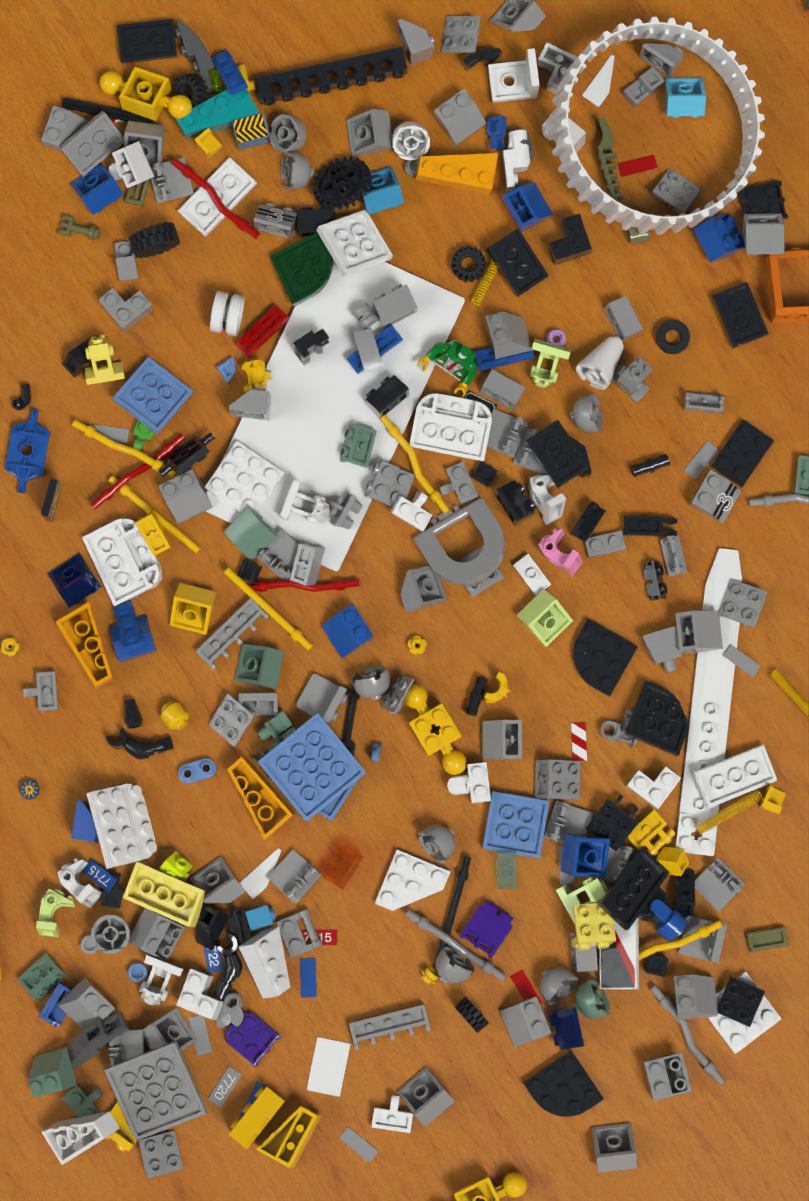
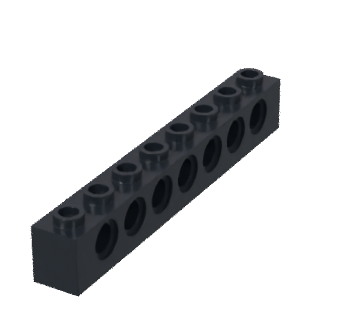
M403 47L257 77L255 81L260 105L270 106L275 104L276 101L283 100V102H289L294 100L295 97L308 98L314 93L327 94L333 89L345 90L352 85L364 86L368 84L367 82L371 81L378 83L390 77L394 79L402 78L404 74H407V65ZM384 63H390L392 67L390 69H384L382 65ZM372 67L374 70L371 73H366L364 68ZM351 70L355 72V75L347 77L345 73ZM333 74L337 78L334 81H329L327 76ZM315 78L318 80V83L311 85L308 81ZM293 82L300 84L297 89L290 87ZM279 86L282 89L280 92L275 93L272 91V88Z

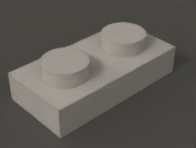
M622 531L591 537L585 542L588 558L626 550Z

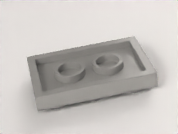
M101 111L59 146V148L79 174L84 177L124 143V137L106 113Z

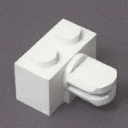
M139 141L112 152L116 162L109 166V173L115 180L123 179L127 188L154 177Z
M487 762L467 764V775L453 776L449 779L447 788L451 794H470L471 804L491 801Z

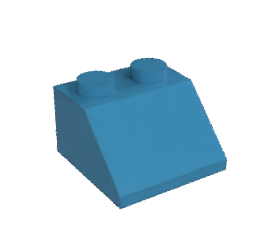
M392 166L370 172L372 174L370 178L372 183L368 185L371 189L365 190L367 196H362L368 214L378 213L381 210L395 208L404 204L400 184Z

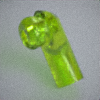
M212 70L210 72V80L213 93L218 95L225 91L226 87H221L219 71Z

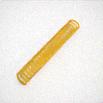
M492 259V262L488 265L489 267H487L488 270L483 275L484 278L479 283L480 286L475 291L476 294L471 299L477 306H481L482 298H485L486 290H489L490 282H492L493 277H495L494 274L498 271V267Z
M778 669L769 673L771 675L770 678L773 677L772 680H775L777 685L779 684V687L785 691V694L789 698L792 697L793 703L795 705L798 704L799 710L801 712L805 711L804 714L808 716L809 703L805 701L801 694H798L799 692H796L797 689L790 685V682L782 676Z
M755 791L740 799V801L735 802V804L730 805V807L728 806L725 810L723 809L720 813L718 812L712 817L707 818V820L702 821V823L700 822L695 827H697L698 832L702 835L705 831L708 832L710 828H715V825H720V823L725 822L728 818L730 819L733 815L735 816L761 801L760 796L763 800V796L759 791Z

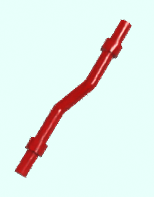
M176 158L172 161L171 164L180 170L184 177L190 178L208 192L220 213L238 225L237 228L242 232L245 231L256 240L261 233L251 227L247 220L241 219L226 208L211 184L197 175L190 166L187 167Z
M180 433L170 443L164 444L162 446L163 449L152 458L161 460L167 454L170 455L175 451L174 448L185 440V437ZM144 463L125 474L109 489H104L101 492L102 494L91 503L92 507L96 510L106 500L112 499L114 497L113 494L127 482L151 469L152 466Z
M286 579L271 582L264 580L248 585L254 591L268 592V589L284 587L319 592L335 589L342 591L345 588L358 587L360 582L359 579L345 581L344 579H338L336 582L305 586Z

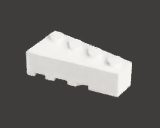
M110 1111L57 1121L43 1130L42 1134L61 1165L105 1139L120 1129Z

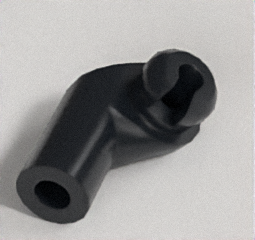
M22 384L21 396L12 401V407L18 411L23 410L31 402L30 384Z

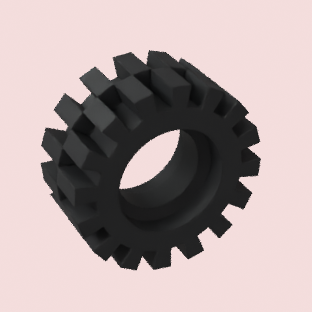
M197 73L179 76L175 80L176 83L173 84V87L176 89L172 90L176 95L187 96L192 103V108L207 101L208 98L205 96L209 94V92H206L208 86H204L206 81L201 80L202 76H197ZM188 85L193 90V98L188 93Z
M467 246V248L461 247L460 250L455 252L452 258V271L455 277L457 276L459 280L462 279L464 282H474L475 279L478 280L484 274L486 261L480 249L478 251L477 247L470 248V246ZM467 257L473 258L476 262V267L471 271H466L461 266L462 260Z
M467 997L454 1006L476 1033L489 1024Z

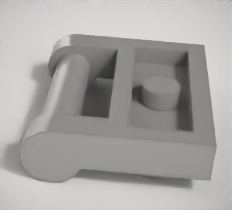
M309 909L276 922L290 958L323 945L310 919ZM300 918H302L307 929L311 944L307 945L297 922Z

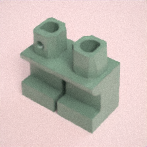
M282 711L266 722L265 727L258 732V735L263 742L271 736L276 742L268 747V750L271 751L296 729L285 712Z

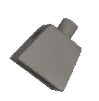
M677 625L641 637L654 665L663 663L666 673L677 670L674 659L682 656V652L679 651Z

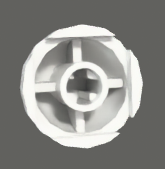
M406 121L394 130L392 146L400 158L417 160L419 156L427 153L430 147V137L426 128L420 123Z

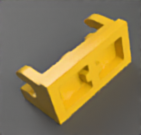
M154 510L149 512L148 515L140 517L135 522L153 556L171 547L172 541Z

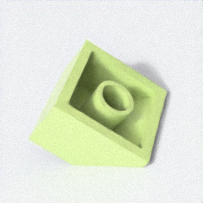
M545 589L516 615L545 647L573 622L557 599Z

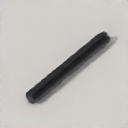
M63 98L62 108L93 115H98L103 111L109 118L116 120L154 123L152 119L126 110L70 98Z

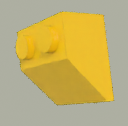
M179 583L174 596L169 626L207 635L217 592Z

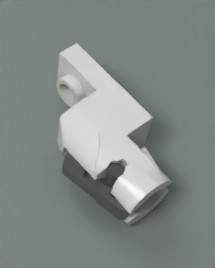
M526 130L509 132L508 149L510 150H503L502 156L507 192L514 190L515 185H518L517 173L514 174V172L527 171L530 160L535 156L529 134Z

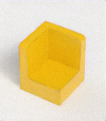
M209 128L194 140L198 149L207 159L211 158L222 148V145L212 135Z
M769 785L759 807L776 815L780 814L781 805L786 793Z
M663 847L656 858L670 872L668 875L682 876L689 864L686 853L681 848Z

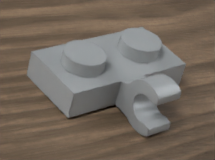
M464 462L445 470L451 483L440 487L439 490L442 496L455 491L460 505L478 498Z
M56 672L36 673L37 688L23 689L24 697L37 696L39 712L58 710Z

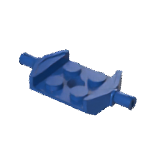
M31 409L30 421L12 426L5 470L18 478L17 493L25 494L26 482L44 477L43 472L51 433L38 425L39 410ZM27 445L32 447V453L28 456L22 453L23 447Z

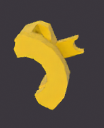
M263 360L243 362L242 370L248 376V383L244 386V391L255 390V387L266 388V380H272V378L270 377L271 372L265 371Z
M498 672L495 679L499 682V689L495 693H486L484 697L486 703H495L501 700L503 696L507 698L506 693L511 692L507 689L508 683L504 673Z

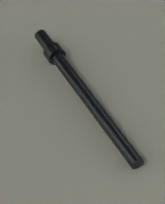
M464 856L461 869L458 870L456 876L458 880L443 932L449 936L465 880H468L469 876L468 869L472 858ZM440 940L436 958L440 951L447 947V943L443 940ZM435 958L434 965H433V968H434V969H436V967H435L436 958Z

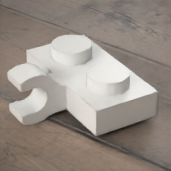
M417 492L412 502L402 496H398L390 511L391 514L420 531L425 530L432 517V514L420 508L428 497L422 492Z
M392 1095L390 1109L374 1107L372 1128L410 1133L413 1113L399 1111L400 1096Z

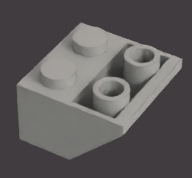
M744 214L742 235L746 254H784V223L782 214Z
M401 284L391 289V293L387 295L383 293L375 298L373 310L379 318L383 329L417 312V305L407 284L404 286Z
M719 611L676 613L680 652L692 654L723 649Z
M522 720L482 721L483 760L522 759Z
M145 908L130 935L129 943L167 962L185 927Z
M682 1053L642 1061L652 1100L655 1101L692 1091Z

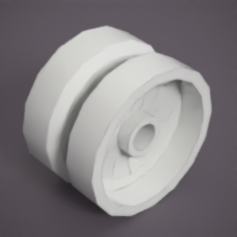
M217 291L211 311L210 332L221 333L226 322L227 335L237 337L242 321L245 302L244 295L235 293L229 304L228 292Z

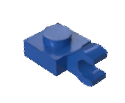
M505 116L490 117L487 120V137L491 138L490 149L504 150L505 144L502 136H506L507 117Z

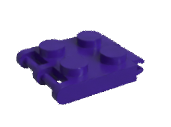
M487 901L485 906L480 905L459 937L466 938L474 944L475 948L479 947L489 954L488 957L492 958L513 926L510 923L514 918L504 911L497 916L496 913L499 908ZM466 933H469L471 936H473L474 938H476L477 941H475L474 939H472V938H471L470 936H468ZM482 942V943L485 944L487 947H489L490 949H492V951L488 950L486 947H484V946L481 945L480 943Z
M243 1011L244 1018L240 1026L237 1028L232 1024L224 1033V1036L228 1038L227 1043L257 1067L258 1061L265 1053L268 1054L269 1048L281 1036L253 1012L248 1014ZM273 1035L274 1037L272 1038V1040L267 1044V1046H264ZM262 1049V1052H261V1053L257 1056V1058L254 1060L253 1058H254V1057L257 1055V1053Z

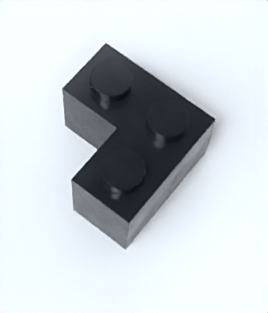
M580 213L563 218L560 225L565 238L549 243V251L554 265L588 255L592 250Z

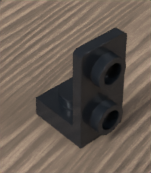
M91 337L68 352L62 363L74 378L80 375L85 364L91 361V359L87 360L85 348H89L88 345Z
M685 870L682 876H675V901L673 909L675 908L681 915H693L695 907V871Z

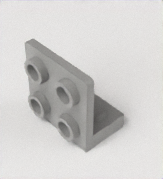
M536 760L535 799L579 800L580 761Z
M687 916V927L683 931L682 938L697 931L699 927L703 925L708 926L714 922ZM723 924L722 928L711 932L710 936L706 938L701 937L679 947V954L719 963L727 925Z

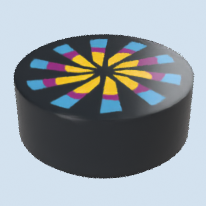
M26 780L21 784L20 794L23 798L31 800L39 795L40 788L35 781Z

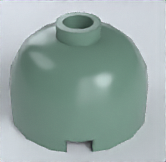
M595 979L580 985L575 995L576 1002H574V1006L577 1012L582 1013L589 1019H599L610 1014L608 1012L610 1010L609 1000L604 990L600 992L597 987L600 984Z

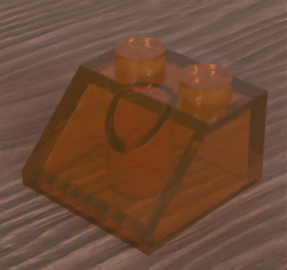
M343 845L342 848L340 846L337 847L333 854L335 857L333 863L330 864L328 862L323 870L325 874L323 878L344 890L363 859L362 855L346 845Z

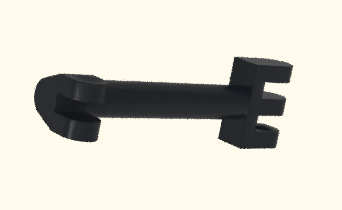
M349 690L348 698H350L342 743L347 749H351L350 753L354 757L356 744L350 743L357 700L360 699V695L356 691Z

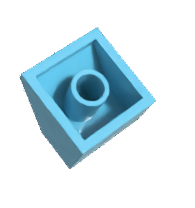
M703 77L665 78V107L667 116L673 118L680 116H690L693 118L705 116L706 93Z

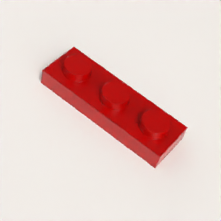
M275 304L235 345L250 358L289 320V317Z

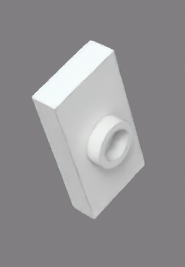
M529 554L513 565L535 596L551 585Z

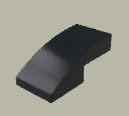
M492 48L476 52L462 59V66L466 71L481 61L485 66H488L501 57L502 50L500 48Z

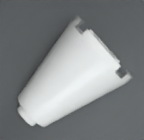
M616 336L608 337L581 360L576 367V372L584 381L588 379L591 382L589 385L594 388L605 390L611 383L624 349L622 340Z

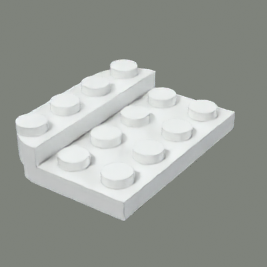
M438 393L429 394L417 405L410 446L484 461L492 425L491 411L485 404L479 401Z
M131 519L115 520L82 537L114 606L154 589L163 578L162 568L157 556H153L135 524L137 521Z
M123 784L86 793L106 869L147 859L156 852L155 836L140 786Z

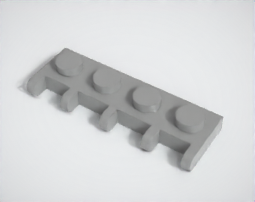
M250 598L195 652L215 671L217 667L212 662L221 654L227 659L229 655L225 650L235 640L240 645L243 644L238 637L249 627L255 632L257 629L253 623L261 615L266 620L269 616Z
M424 1004L349 1023L355 1050L359 1049L358 1041L371 1038L373 1046L376 1045L375 1037L390 1034L391 1041L395 1040L393 1032L409 1029L410 1036H413L412 1028L425 1025L427 1032L431 1031Z

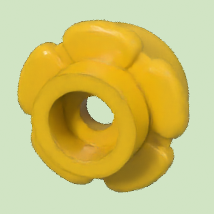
M414 636L408 641V647L412 654L424 653L427 646L425 639H422L420 636Z
M13 637L5 638L1 643L2 653L8 654V656H14L20 649L19 643Z
M428 966L426 969L421 970L423 974L421 977L426 983H436L439 975L432 967Z

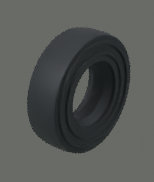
M668 320L662 323L656 332V343L667 354L681 353L686 349L690 341V332L687 326L678 320ZM670 330L677 331L680 334V341L676 344L668 343L665 337L666 333Z

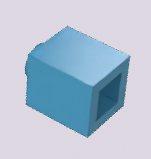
M269 905L245 912L251 931L274 924L273 920L276 919L274 909L269 908Z

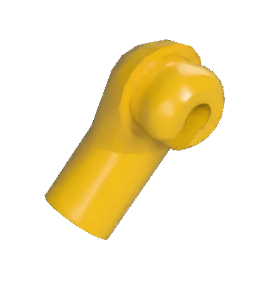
M239 65L238 69L248 86L246 90L248 92L256 90L255 80H248L246 66Z

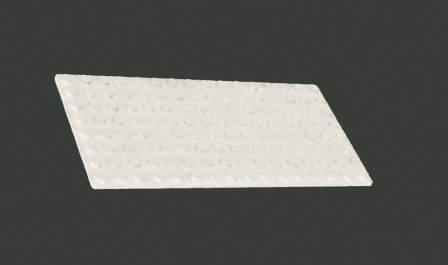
M333 260L332 274L328 283L316 296L295 306L265 371L271 372L270 377L272 378V380H266V391H270L271 395L269 421L242 418L222 459L223 461L233 445L238 441L284 472L283 477L262 505L258 514L263 517L262 521L274 531L278 532L282 529L298 544L311 543L314 547H324L325 551L321 565L333 571H339L372 499L365 497L367 493L365 488L368 481H371L374 475L372 474L373 466L378 461L390 463L398 446L397 440L389 435V430L365 403L366 394L373 388L377 390L381 386L380 383L387 376L391 378L393 375L409 388V396L386 414L394 426H398L401 430L400 433L403 435L436 365L430 360L428 369L422 371L424 364H419L417 367L418 359L421 356L426 357V353L436 343L447 341L465 303L463 297L386 262L343 277ZM407 284L418 309L416 313L393 325L403 338V341L381 357L383 366L368 371L363 370L357 374L346 360L347 357L357 351L353 332L363 330L359 319L354 317L353 312L360 306L368 303L371 307V312L375 314L373 302L377 296L383 293L387 295L392 292L391 289L395 286ZM379 319L370 326L374 337L385 330ZM323 328L329 336V344L323 347V353L317 354L313 352L310 354V362L303 365L293 351V342L311 330L315 334ZM358 424L377 431L368 468L348 462H340V450L344 446V435L349 425ZM293 480L301 483L299 493L314 498L315 495L321 496L326 499L325 502L329 504L330 500L336 502L338 497L344 499L347 494L356 496V500L363 507L358 514L349 511L347 517L354 520L351 528L345 529L330 524L334 518L330 514L332 506L329 507V514L325 518L324 523L318 521L317 524L306 521V517L291 512L288 521L281 519L280 514ZM207 491L213 508L205 512L229 523H232L241 514ZM303 501L300 510L311 513L314 504Z

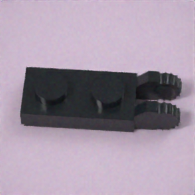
M624 516L623 536H677V531L662 530L663 524H677V519L653 516Z

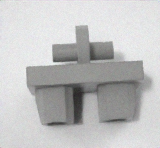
M347 494L344 499L338 497L336 502L330 500L329 505L333 507L330 514L334 516L330 524L345 529L351 528L354 520L347 517L349 511L358 514L363 507L356 500V496Z

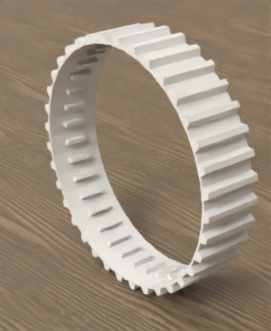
M652 17L647 23H642L638 18L628 27L621 23L611 33L608 31L602 33L595 42L592 41L567 69V74L558 84L561 90L552 101L557 106L549 118L550 121L555 123L554 129L549 133L550 138L556 141V147L552 150L553 156L560 158L561 165L558 167L560 173H566L569 178L566 184L568 188L575 187L579 192L577 199L580 203L587 201L592 206L591 212L593 214L601 212L606 215L607 223L610 224L614 220L620 222L622 229L626 231L631 226L636 227L639 234H645L648 230L654 229L657 235H662L669 228L674 233H677L687 225L693 228L701 221L711 218L737 197L736 193L747 185L748 181L746 178L756 170L753 161L762 153V150L757 146L758 142L765 135L764 132L759 130L760 123L765 118L763 114L758 113V105L762 100L761 97L755 96L752 90L756 85L755 81L748 80L745 75L748 68L745 64L739 65L735 60L736 52L734 50L727 52L722 47L723 40L719 38L714 41L708 37V30L703 29L701 32H698L692 28V23L687 22L684 26L677 25L675 18H669L666 22H659L657 17ZM638 38L664 40L683 46L696 53L708 62L723 78L738 106L742 122L743 145L742 154L739 158V167L734 172L736 175L726 185L728 190L726 192L723 191L716 197L719 200L717 203H714L712 200L704 206V210L700 211V208H697L687 215L681 213L679 216L665 215L663 217L645 214L615 201L590 178L580 163L574 149L569 131L568 114L570 112L569 100L573 95L571 90L578 81L576 76L586 68L585 60L591 62L597 55V51L600 50L602 53L609 45H618L624 40L631 41Z

